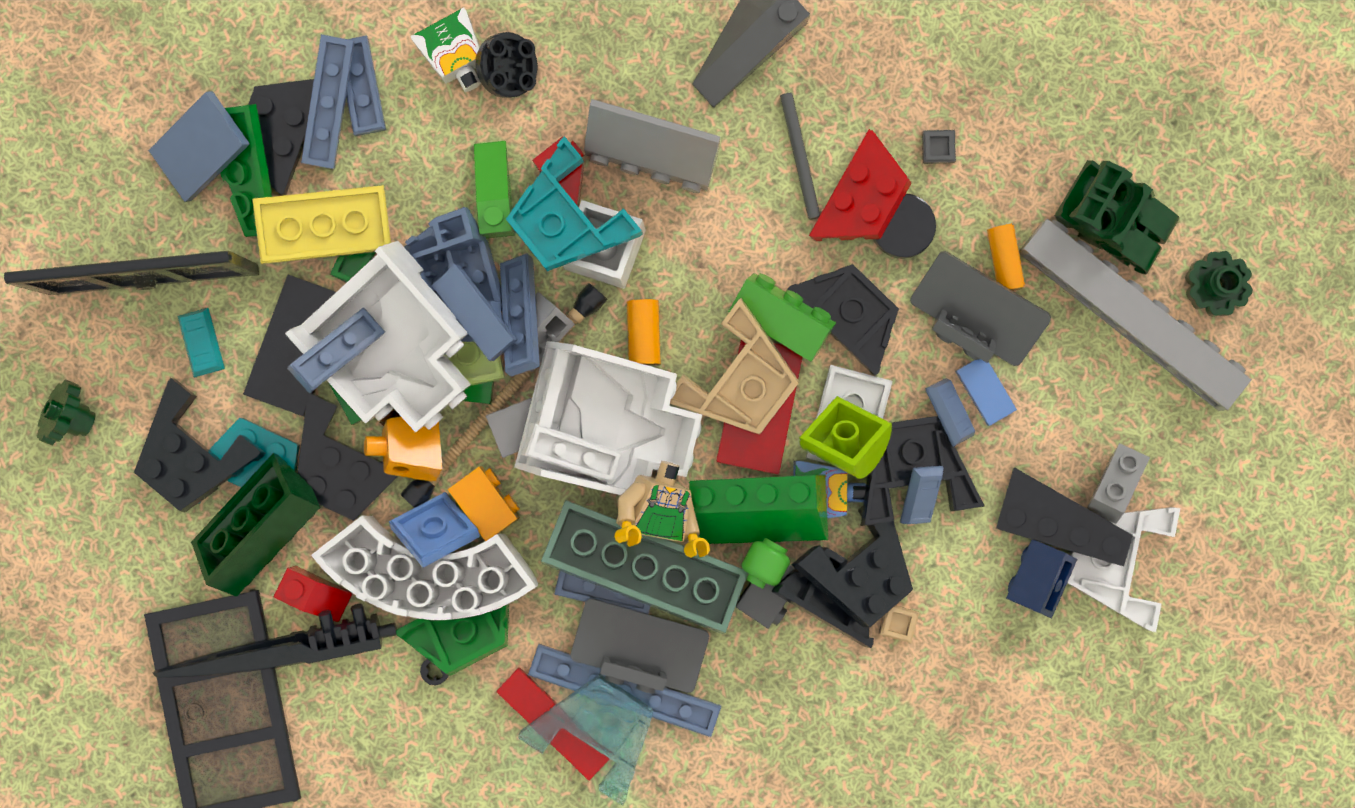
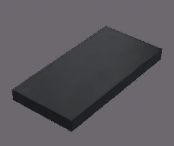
M289 274L287 275L243 395L305 417L308 391L287 369L303 353L285 333L304 323L336 293L335 291Z

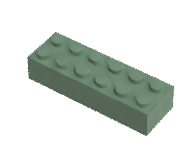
M565 500L542 557V564L715 632L726 633L748 575L742 568L708 555L699 557L698 551L696 556L692 558L687 557L684 553L683 545L667 539L642 535L641 542L637 545L629 547L627 541L618 543L614 535L622 527L616 523V519Z

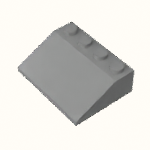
M591 99L584 146L585 155L590 156V162L601 166H608L609 162L621 165V171L632 175H638L639 171L652 175L651 179L662 184H669L670 180L682 183V189L693 193H700L701 189L708 191L718 157L720 136Z

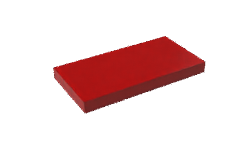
M740 340L738 354L746 345L742 340ZM773 343L798 379L803 357L782 344ZM797 386L760 434L724 422L716 462L779 475Z

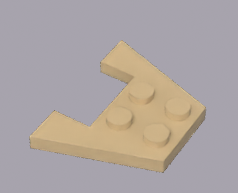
M740 298L721 325L746 343L745 347L710 393L683 374L676 383V392L670 404L760 434L798 385L799 380L744 300Z

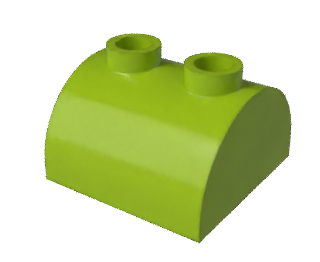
M836 396L799 437L800 446L803 450L858 479H862L869 475L881 460L890 440L892 423Z

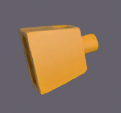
M402 417L389 418L383 427L382 436H365L364 454L365 456H383V467L386 474L425 481H437L442 470L439 422L430 430L424 426L415 432Z

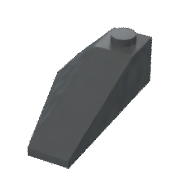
M740 0L692 85L714 108L806 26L810 13L798 0Z

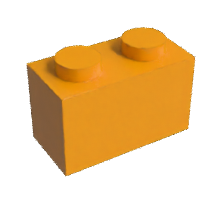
M479 466L447 490L470 521L478 528L482 538L487 541L520 518L516 513L520 510V507L510 494L504 497L497 487L501 484V481L493 470L489 468L485 471L483 466Z

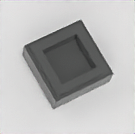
M955 130L922 131L923 164L956 162Z

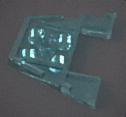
M598 674L524 727L519 732L518 739L543 754L561 728L567 730L615 762L599 784V791L623 806L626 802L640 751H642L652 719L653 709L616 684L606 681L604 676Z

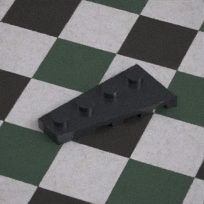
M1013 468L996 529L1124 567L1133 537L1132 534L1019 469Z

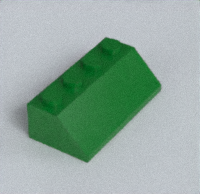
M825 474L689 481V490L691 491L695 516L700 531L699 537L707 540L709 544L763 542L764 538L772 542L828 540Z

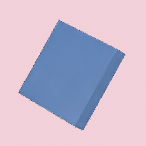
M446 492L389 521L391 530L423 568L480 537L478 528Z

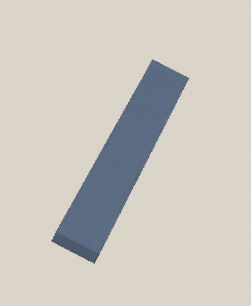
M538 644L528 673L529 676L708 737L712 736L721 709L719 704L669 687H665L664 691L655 690V693L651 694L636 689L637 684L624 681L623 685L608 682L605 680L606 675L600 674V668L573 661L569 653L542 644Z

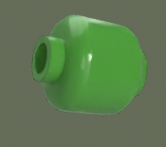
M764 538L763 542H753L741 564L742 569L749 574L746 580L764 589L766 584L777 586L790 565V558L786 555L788 550L767 538Z

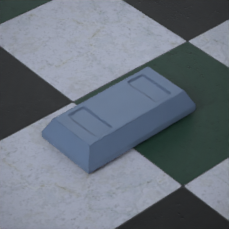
M945 378L925 388L953 447L974 436L975 429L951 380Z
M943 466L913 468L900 523L920 524L931 522L943 476Z

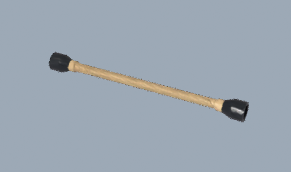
M588 283L578 294L574 306L568 312L569 315L567 317L574 324H580L586 317L597 312L608 299ZM529 370L518 374L516 377L513 376V380L511 379L505 385V389L503 388L502 392H499L500 395H496L497 398H494V401H491V404H488V407L485 408L486 410L480 413V416L474 420L475 423L472 422V426L470 425L469 429L467 428L461 435V438L455 441L456 444H453V447L447 450V453L441 457L442 470L437 481L415 479L408 484L400 494L409 504L415 508L430 500L436 484L441 480V475L447 471L446 468L449 469V465L451 466L452 462H455L454 459L457 460L460 453L466 450L465 447H468V444H471V441H474V438L477 437L476 435H479V432H482V429L488 425L486 415L501 410V407L507 404L506 401H509V398H512V395H515V392L518 391L517 389L521 388L520 385L523 386V383L531 377V373L533 374L534 370L533 372Z

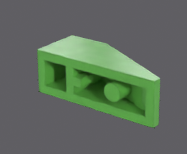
M506 141L474 144L479 234L485 236L486 239L515 236V230L506 220L513 209Z

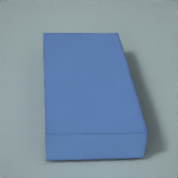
M981 359L973 360L955 371L987 426L996 423L1017 410L989 362L986 363Z

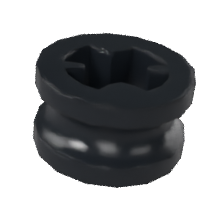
M426 659L420 669L422 679L429 685L434 686L445 682L449 675L442 670L443 677L438 678V675L434 678L430 677L428 673L431 669L428 664L431 661Z

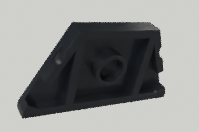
M314 79L255 86L248 105H257L270 185L282 196L287 195L304 147Z
M852 264L805 282L791 285L787 289L800 295L803 298V303L811 308L819 307L831 315L830 319L836 322L830 334L874 376L879 373L899 308Z
M822 547L835 569L847 560L831 549ZM794 569L777 586L773 587L772 593L860 645L872 648L874 638L869 637V627L863 628L797 569Z

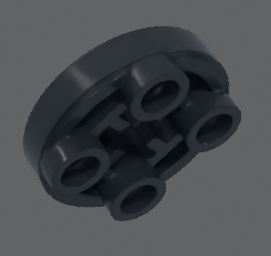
M511 32L498 33L488 37L481 44L476 56V71L484 88L491 94L501 98L518 97L532 90L536 85L538 71L534 43L530 39H524L522 36Z
M905 194L881 239H873V241L880 250L891 257L900 259L915 257L931 244L935 236V215L931 207L923 199L912 194Z

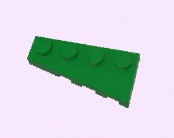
M257 105L225 108L250 144L220 175L222 180L229 184L233 194L230 200L244 236H257L252 199L272 197Z

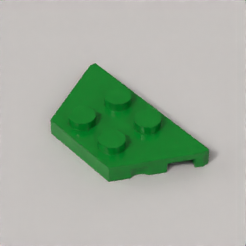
M509 604L481 615L461 619L426 620L418 618L397 629L396 635L444 673L451 676L508 646Z

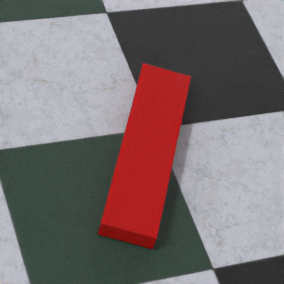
M520 667L497 689L496 692L589 781L611 759L612 755Z

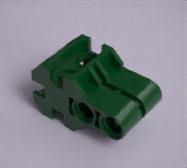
M1087 160L1054 215L1056 220L1066 228H1074L1079 232L1077 236L1099 249H1104L1124 265L1129 267L1131 264L1135 267L1134 270L1136 272L1148 274L1162 250L1159 244L1166 243L1180 219L1179 216L1154 197L1155 194L1151 187L1145 183H1135L1130 178L1133 174L1126 168L1110 161H1101L1099 165L1093 160Z

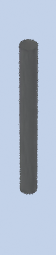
M791 92L780 95L807 216L808 219L820 217L819 206L793 94Z

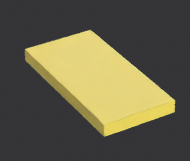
M384 185L252 199L261 264L372 253L379 246L391 243Z

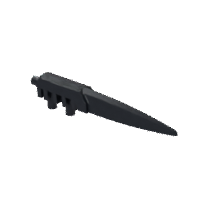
M355 604L351 606L354 620L352 622H349L348 618L343 619L341 624L334 625L331 611L325 610L318 614L321 628H317V625L310 626L307 632L304 630L292 632L290 635L217 651L156 670L152 673L158 678L196 677L251 672L301 663L310 664L381 649L382 638L396 636L397 627L395 623L380 626L377 613L371 614L370 618H366L363 604Z

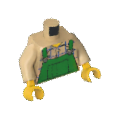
M661 461L656 478L644 475L637 476L634 483L618 498V517L616 523L622 527L614 535L618 543L627 541V545L631 547L641 542L642 535L684 542V539H688L689 542L684 546V553L687 557L692 558L696 556L697 550L699 557L706 556L709 553L710 546L707 540L698 538L700 531L695 516L691 491L675 482L680 466L671 462Z

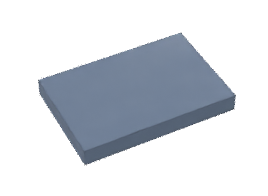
M210 91L205 92L148 151L184 202L192 201L250 143L214 92Z

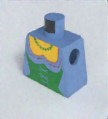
M794 461L793 476L825 474L827 518L846 516L847 502H864L866 484L847 483V472L835 467Z

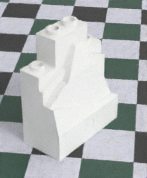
M399 241L379 246L375 250L377 255L304 323L290 329L285 334L304 354L364 307L385 333L327 379V381L364 423L369 422L373 418L380 421L395 409L407 424L417 432L424 426L430 430L443 418L439 412L447 405L451 409L455 408L467 397L463 391L471 384L446 355L451 358L464 346L461 340L468 333L456 320L451 310L421 278L420 274L424 269Z
M547 341L514 468L538 476L622 495L634 483L637 476L651 477L653 469L658 470L661 461L671 462L680 466L677 475L687 477L688 470L693 464L695 442L701 432L702 414L669 406L676 392V373L573 344ZM531 423L621 451L622 456L613 483L521 455Z

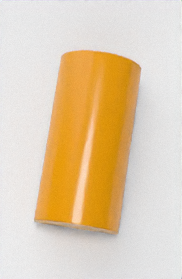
M1011 223L987 229L996 281L1012 291L1022 289L1025 286L1014 225Z
M640 299L627 301L629 360L644 365H661L659 300Z

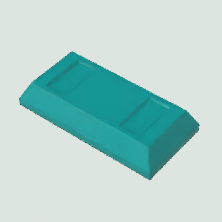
M209 308L177 316L193 377L224 370L225 367Z

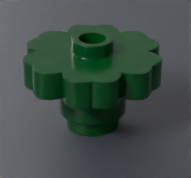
M1227 251L1206 254L1203 260L1191 264L1190 271L1185 276L1186 282L1191 285L1186 291L1187 298L1195 309L1205 308L1207 314L1211 317L1231 315L1235 308L1247 304L1248 297L1253 292L1251 285L1247 283L1252 277L1251 270L1243 259L1232 260L1231 254Z
M65 379L62 384L58 383L51 392L38 421V427L40 428L37 438H39V441L54 445L56 441L60 442L66 433L73 436H78L79 434L86 436L90 432L96 414L90 411L88 406L80 403L81 387L78 384Z

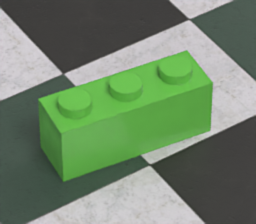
M753 273L746 279L728 312L742 298L769 337L812 362L818 355L836 322L830 319L831 315L819 307H814L813 309L803 303V298L797 293L790 290L785 292L775 286L776 282L769 276Z

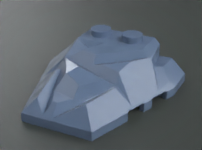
M467 207L434 218L428 223L430 227L417 237L411 236L405 241L407 245L404 248L424 269L420 274L421 278L440 299L441 297L432 287V284L454 264L460 265L503 321L501 313V286L489 242L485 236L479 234L478 224ZM467 334L461 342H474V340Z

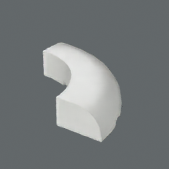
M362 515L311 555L336 583L341 584L362 601H367L376 607L382 608V610L396 615L426 620H451L481 615L521 598L538 586L537 579L506 534H496L475 547L450 553L423 568L405 545L382 527L373 516Z

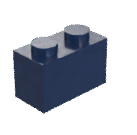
M1032 539L1030 545L1022 552L1021 565L1017 574L1009 582V593L1006 599L1052 619L1078 559Z

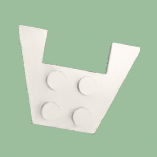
M1169 507L1124 513L1115 524L1133 535L1124 567L1070 551L1069 555L1078 560L1068 580V584L1143 628L1156 632L1161 603L1129 597V591L1141 531L1175 537L1180 508Z

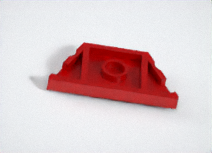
M869 129L810 232L809 236L813 240L822 241L823 238L854 240L859 237L865 240L881 239L912 182L873 130Z

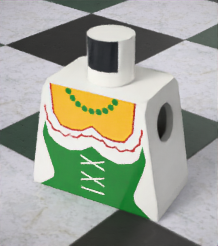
M464 7L410 36L416 47L445 84L457 78L464 92H469L481 84L474 70L476 68L477 52L480 47L471 20Z

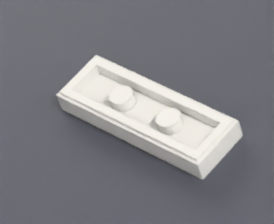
M531 423L521 455L613 483L622 452Z

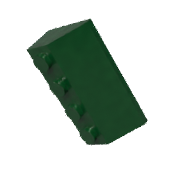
M272 453L191 541L206 585L237 597L321 508L312 487L279 455Z

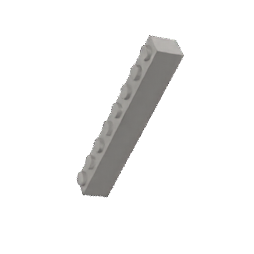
M1046 219L1037 227L1019 250V254L1216 410H1228L1252 380L1244 374L1246 370L1242 365L1231 359L1229 361L1219 354L1220 349L1214 343L1206 339L1202 341L1193 334L1195 329L1190 324L1180 319L1177 321L1168 314L1169 308L1158 300L1154 299L1151 301L1143 294L1144 289L1138 283L1123 279L1117 274L1119 270L1115 265L1107 260H1099L1092 254L1094 250L1084 241H1075L1067 234L1068 229L1056 220L1051 222L1049 219Z

